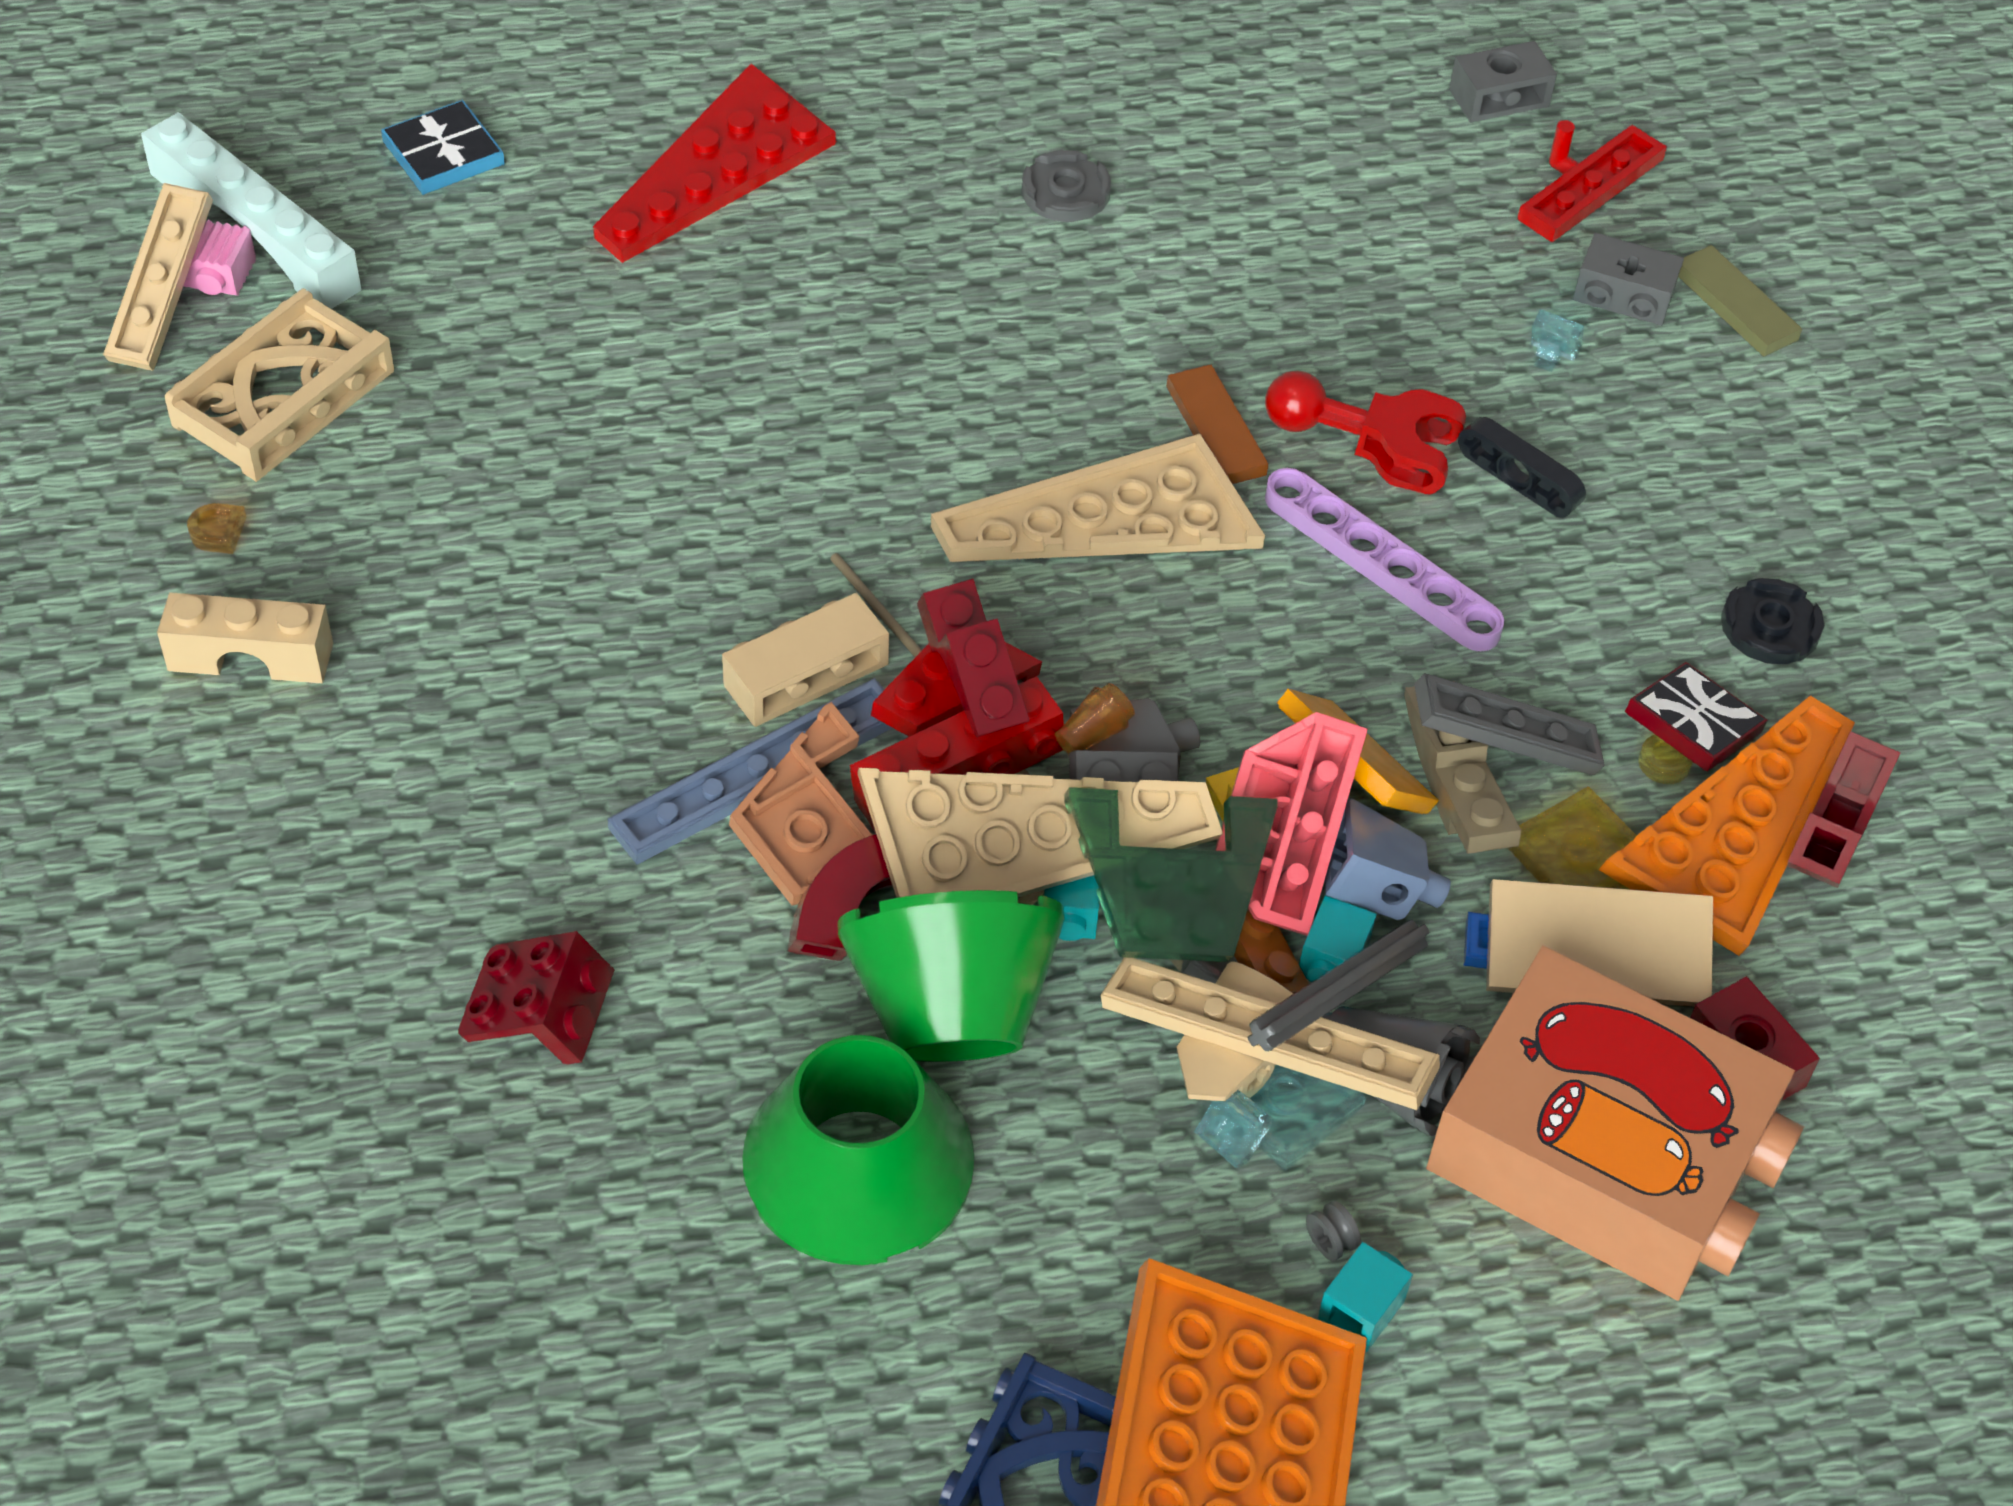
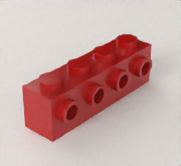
M1036 676L1019 684L1030 720L1027 723L976 737L965 711H962L849 765L854 801L874 832L876 833L857 774L859 768H875L881 772L908 773L909 770L930 771V774L966 775L967 772L1016 774L1065 750L1063 712L1039 678Z

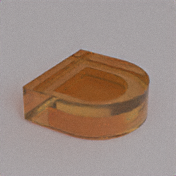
M212 503L197 508L192 512L187 521L191 542L197 548L204 551L234 554L247 517L244 506Z

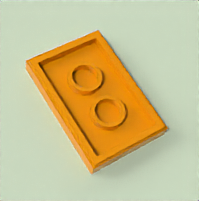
M1287 689L1277 702L1278 707L1294 723H1298L1311 714L1318 712L1358 725L1333 701ZM1366 733L1354 779L1382 806L1418 814H1428L1439 800Z

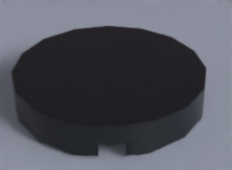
M1757 578L1748 581L1746 586L1740 587L1738 590L1736 587L1729 593L1721 614L1723 632L1730 643L1747 657L1766 664L1787 665L1804 660L1816 650L1825 625L1821 608L1816 602L1813 606L1811 601L1805 598L1807 592L1797 585L1780 579Z

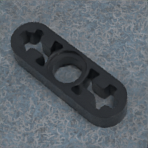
M1478 417L1460 432L1458 436L1459 448L1467 459L1559 518L1568 516L1585 500L1586 490L1584 484L1574 472L1494 420L1487 417ZM1514 459H1517L1524 465L1529 475L1518 468Z

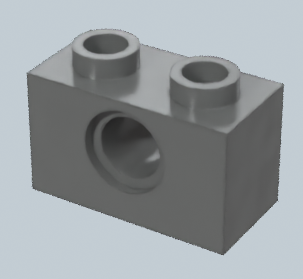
M1536 41L1456 56L1449 90L1469 122L1472 123L1549 107L1557 73Z

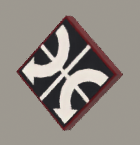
M1687 662L1632 697L1625 710L1627 715L1707 772L1760 735L1768 719Z

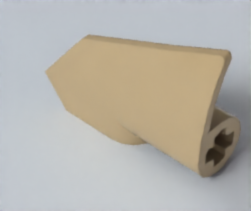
M1238 962L1228 963L1215 983L1275 1003H1280L1293 994L1271 978ZM1185 1034L1177 1046L1188 1099L1226 1101L1235 1092L1242 1098L1248 1099L1265 1085L1276 1065Z

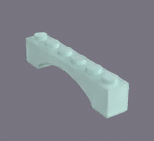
M178 112L141 133L150 174L162 184L168 183L208 192L213 199L212 204L231 216L242 227L246 226L250 229L251 235L283 269L294 284V289L297 292L304 288L312 293L314 299L333 309L361 291L354 249Z

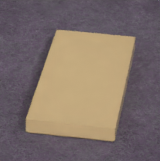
M1493 879L1490 883L1486 991L1514 993L1543 945L1660 1004L1694 1007L1695 1004L1712 995L1713 896Z

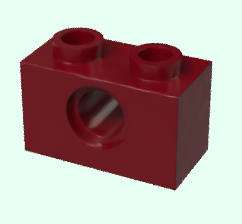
M1747 976L1695 1004L1690 1016L1691 1019L1794 1069L1795 1073L1781 1101L1807 1087L1820 1060V1057Z

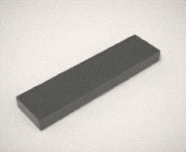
M1426 673L1414 683L1422 726L1589 775L1597 774L1605 766L1596 724Z

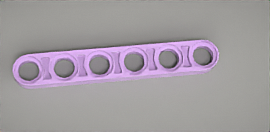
M1282 468L1272 472L1268 477L1265 501L1267 506L1277 515L1464 647L1480 652L1496 647L1500 641L1504 626V617L1496 606L1305 473L1297 469ZM1287 486L1296 489L1300 495L1295 498H1284L1275 490ZM1329 513L1338 522L1329 525L1321 524L1313 518V515ZM1356 539H1365L1372 542L1376 548L1371 551H1359L1350 542ZM1404 566L1409 568L1414 573V576L1405 579L1398 578L1389 572V568ZM1432 593H1442L1449 596L1453 603L1447 606L1436 605L1427 596ZM1474 620L1483 621L1489 624L1493 631L1485 634L1476 633L1467 626V623Z

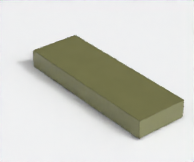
M1710 245L1684 257L1679 278L1763 357L1799 340L1802 328L1715 247Z

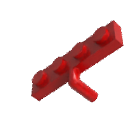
M1561 120L1557 123L1549 164L1563 175L1522 204L1517 220L1550 242H1554L1663 161L1667 146L1634 125H1631L1578 163L1568 156L1575 125L1571 121Z

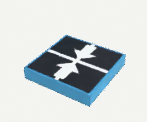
M463 100L381 129L384 144L422 195L505 164L503 151Z

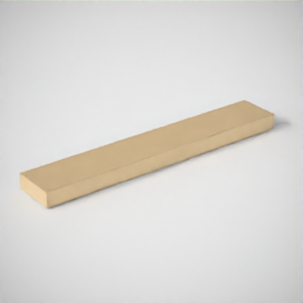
M1125 955L1101 993L1102 1008L1197 1039L1212 1042L1222 1047L1414 1110H1418L1440 1068L1439 1054L1322 1017L1272 1051L1266 1052L1259 1044L1253 1047L1249 1043L1248 1036L1252 1034L1249 1024L1278 1003Z

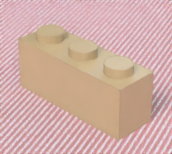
M856 592L839 601H831L821 609L795 621L785 622L777 629L758 638L741 642L731 650L723 653L724 687L753 726L757 727L887 666L889 658V633Z

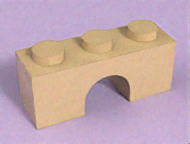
M169 592L157 631L167 670L174 672L220 675L225 654L242 652L262 660L269 669L271 679L323 683L333 647L326 606L322 604Z

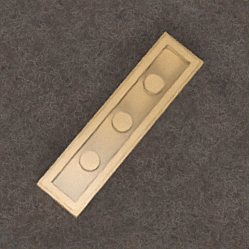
M163 183L103 353L108 361L151 371L155 369L213 202L208 192Z

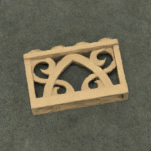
M302 288L288 300L283 301L275 310L254 326L249 327L241 336L219 353L211 356L206 363L182 381L177 382L165 394L171 425L179 431L183 429L241 467L243 474L257 482L394 372L390 341L388 337L376 330L370 333L314 299L311 292ZM312 328L324 334V338L318 346L313 345L312 335L309 331ZM335 342L347 348L348 351L333 348ZM303 366L301 370L303 387L291 396L270 395L252 402V389L257 372L279 367ZM319 367V374L312 378L315 370ZM210 407L212 412L219 414L229 413L236 409V411L221 417H209L204 414ZM241 423L245 431L242 435L239 436L229 430V428Z

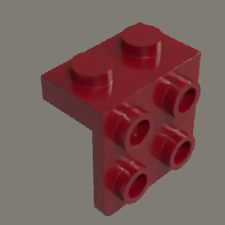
M577 931L497 944L488 951L483 960V966L470 1000L466 1005L465 1013L458 1028V1034L467 1042H475L532 1033L563 1064L583 1062L615 969Z

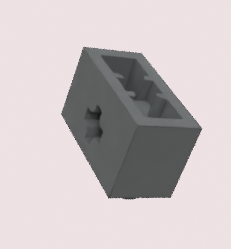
M1594 232L1580 269L1573 300L1662 326L1675 291L1684 257Z

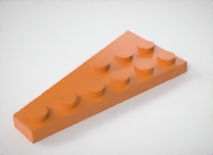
M1810 695L1774 724L1768 732L1754 743L1748 745L1724 767L1722 766L1676 803L1659 820L1640 832L1633 841L1609 857L1599 868V871L1630 890L1713 896V941L1740 956L1749 946L1787 867L1788 859L1810 812H1813L1855 722Z

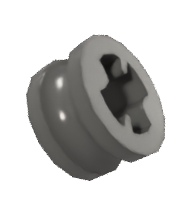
M1333 1200L1324 1205V1213L1314 1211L1306 1217V1226L1310 1238L1324 1257L1330 1261H1335L1342 1257L1343 1248L1352 1251L1361 1244L1360 1232L1352 1215L1341 1203Z

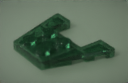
M1069 787L1064 793V803L1068 814H1073L1080 834L1078 842L1084 859H1089L1099 888L1096 890L1119 957L1228 962L1236 951L1277 811V799L1230 796L1224 802L1226 851L1121 846L1119 844L1118 790Z

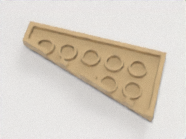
M1201 434L931 514V528L950 562L1263 549L1265 534Z
M859 768L857 773L896 898L927 893L971 890L1014 891L1020 897L1213 841L1223 835L1206 782L1162 780L1120 782L1104 781V778L1083 777L1082 780L1053 779V776L972 772H967L966 775L930 774V771L909 770L908 773L881 772L875 768Z

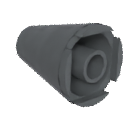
M1341 1006L1333 1013L1329 1012L1324 1015L1323 1018L1439 1054L1440 1068L1418 1110L1375 1097L1420 1132L1429 1136L1436 1135L1438 1130L1436 1124L1441 1119L1443 1110L1475 1059L1469 1053L1470 1041L1480 1045V1038L1476 1031L1464 1025Z

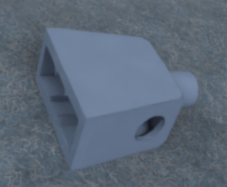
M1349 798L1325 877L1326 895L1396 920L1405 918L1417 900L1434 908L1440 907L1449 893L1451 881L1449 878L1429 870L1427 846L1422 837L1362 803Z

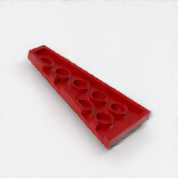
M750 64L593 225L594 239L619 261L624 263L836 145V132L753 64Z

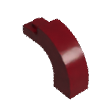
M1850 731L1813 812H1810L1788 859V867L1836 888L1839 887L1901 752Z
M877 834L858 840L845 847L833 856L820 870L798 904L791 926L787 952L836 961L844 959L847 953L838 936V919L845 913L858 909L861 901L871 893L893 887Z

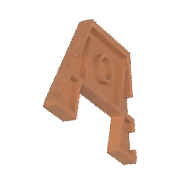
M832 702L826 704L821 709L816 721L805 733L802 732L790 746V751L774 769L770 768L730 815L729 826L792 906L799 904L814 878L833 856L852 843L872 835L820 770V768L855 749L859 741V735Z

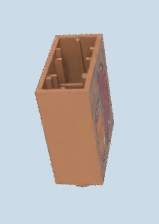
M1542 945L1443 1110L1426 1169L1679 1301L1699 1262L1729 1277L1760 1215L1759 1212L1732 1199L1743 1176L1746 1174L1774 1189L1805 1126L1776 1111L1795 1070Z

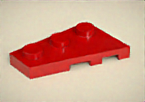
M1005 642L1017 681L1022 679L1025 682L1040 674L1042 661ZM928 643L873 701L871 716L910 737L964 711V708L942 657L938 652L932 653Z

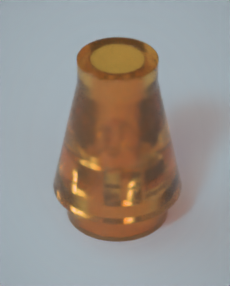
M1107 683L1102 688L1095 686L1064 726L1055 732V738L1068 755L1076 750L1084 751L1129 727L1128 721L1135 716L1134 708L1126 695L1114 684Z

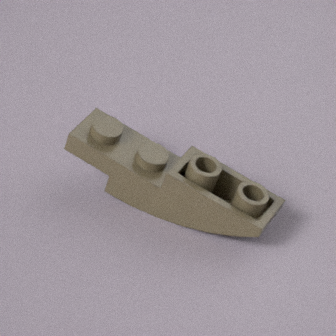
M1415 686L1406 687L1404 697L1416 748L1431 792L1439 800L1436 806L1448 835L1458 834L1467 854L1519 846L1521 829L1486 763L1488 745L1422 726Z

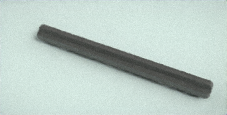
M1414 920L1406 921L1264 1012L1249 1024L1252 1034L1248 1036L1249 1043L1253 1047L1259 1044L1266 1052L1272 1051L1424 950L1428 946L1425 936L1430 933L1428 927L1425 924L1418 926Z

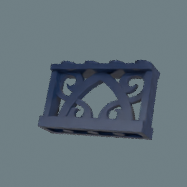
M1024 1353L1015 1370L1006 1367L1001 1374L992 1397V1401L998 1404L989 1421L980 1418L976 1423L966 1447V1453L971 1454V1457L963 1473L957 1470L951 1472L942 1490L939 1505L971 1506L978 1492L980 1506H1005L1000 1486L1001 1480L1037 1463L1059 1459L1058 1478L1068 1500L1074 1506H1096L1109 1433L1078 1430L1079 1413L1111 1426L1116 1396L1036 1361V1357ZM1037 1397H1045L1059 1403L1066 1417L1065 1431L1052 1433L1053 1421L1050 1414L1044 1408L1041 1411L1043 1420L1039 1424H1026L1021 1417L1023 1406L1029 1400ZM1009 1431V1434L1017 1443L998 1452ZM1072 1457H1081L1078 1472L1085 1467L1092 1468L1098 1475L1097 1479L1087 1485L1076 1482L1071 1472Z

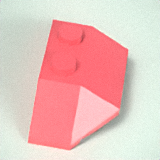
M1315 712L1243 752L1221 827L1223 835L1217 841L1214 855L1254 919L1305 936L1309 934L1368 730L1367 728Z

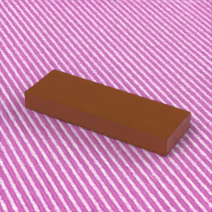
M1212 364L1168 375L1166 387L1192 434H1201L1231 483L1236 484L1267 476L1268 462Z

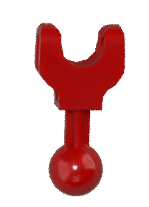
M1298 370L1285 372L1275 378L1270 384L1265 397L1268 416L1279 428L1289 432H1302L1314 427L1319 422L1359 435L1355 455L1373 463L1378 474L1388 484L1428 495L1436 493L1445 484L1448 476V462L1443 452L1424 442L1449 445L1457 440L1466 424V413L1460 403L1428 390H1410L1396 396L1375 392L1369 410H1365L1327 398L1323 385L1315 376ZM1435 417L1443 418L1448 422L1439 421ZM1418 469H1424L1429 473H1424L1422 471H1419Z

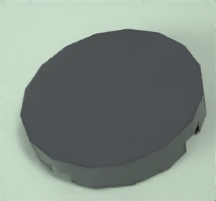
M1057 150L1043 153L1035 158L1033 165L1030 167L1026 166L1023 171L1021 194L1027 206L1038 215L1054 221L1076 222L1090 219L1103 211L1110 200L1111 176L1101 162L1097 160L1096 165L1094 162L1089 161L1087 154L1079 151Z

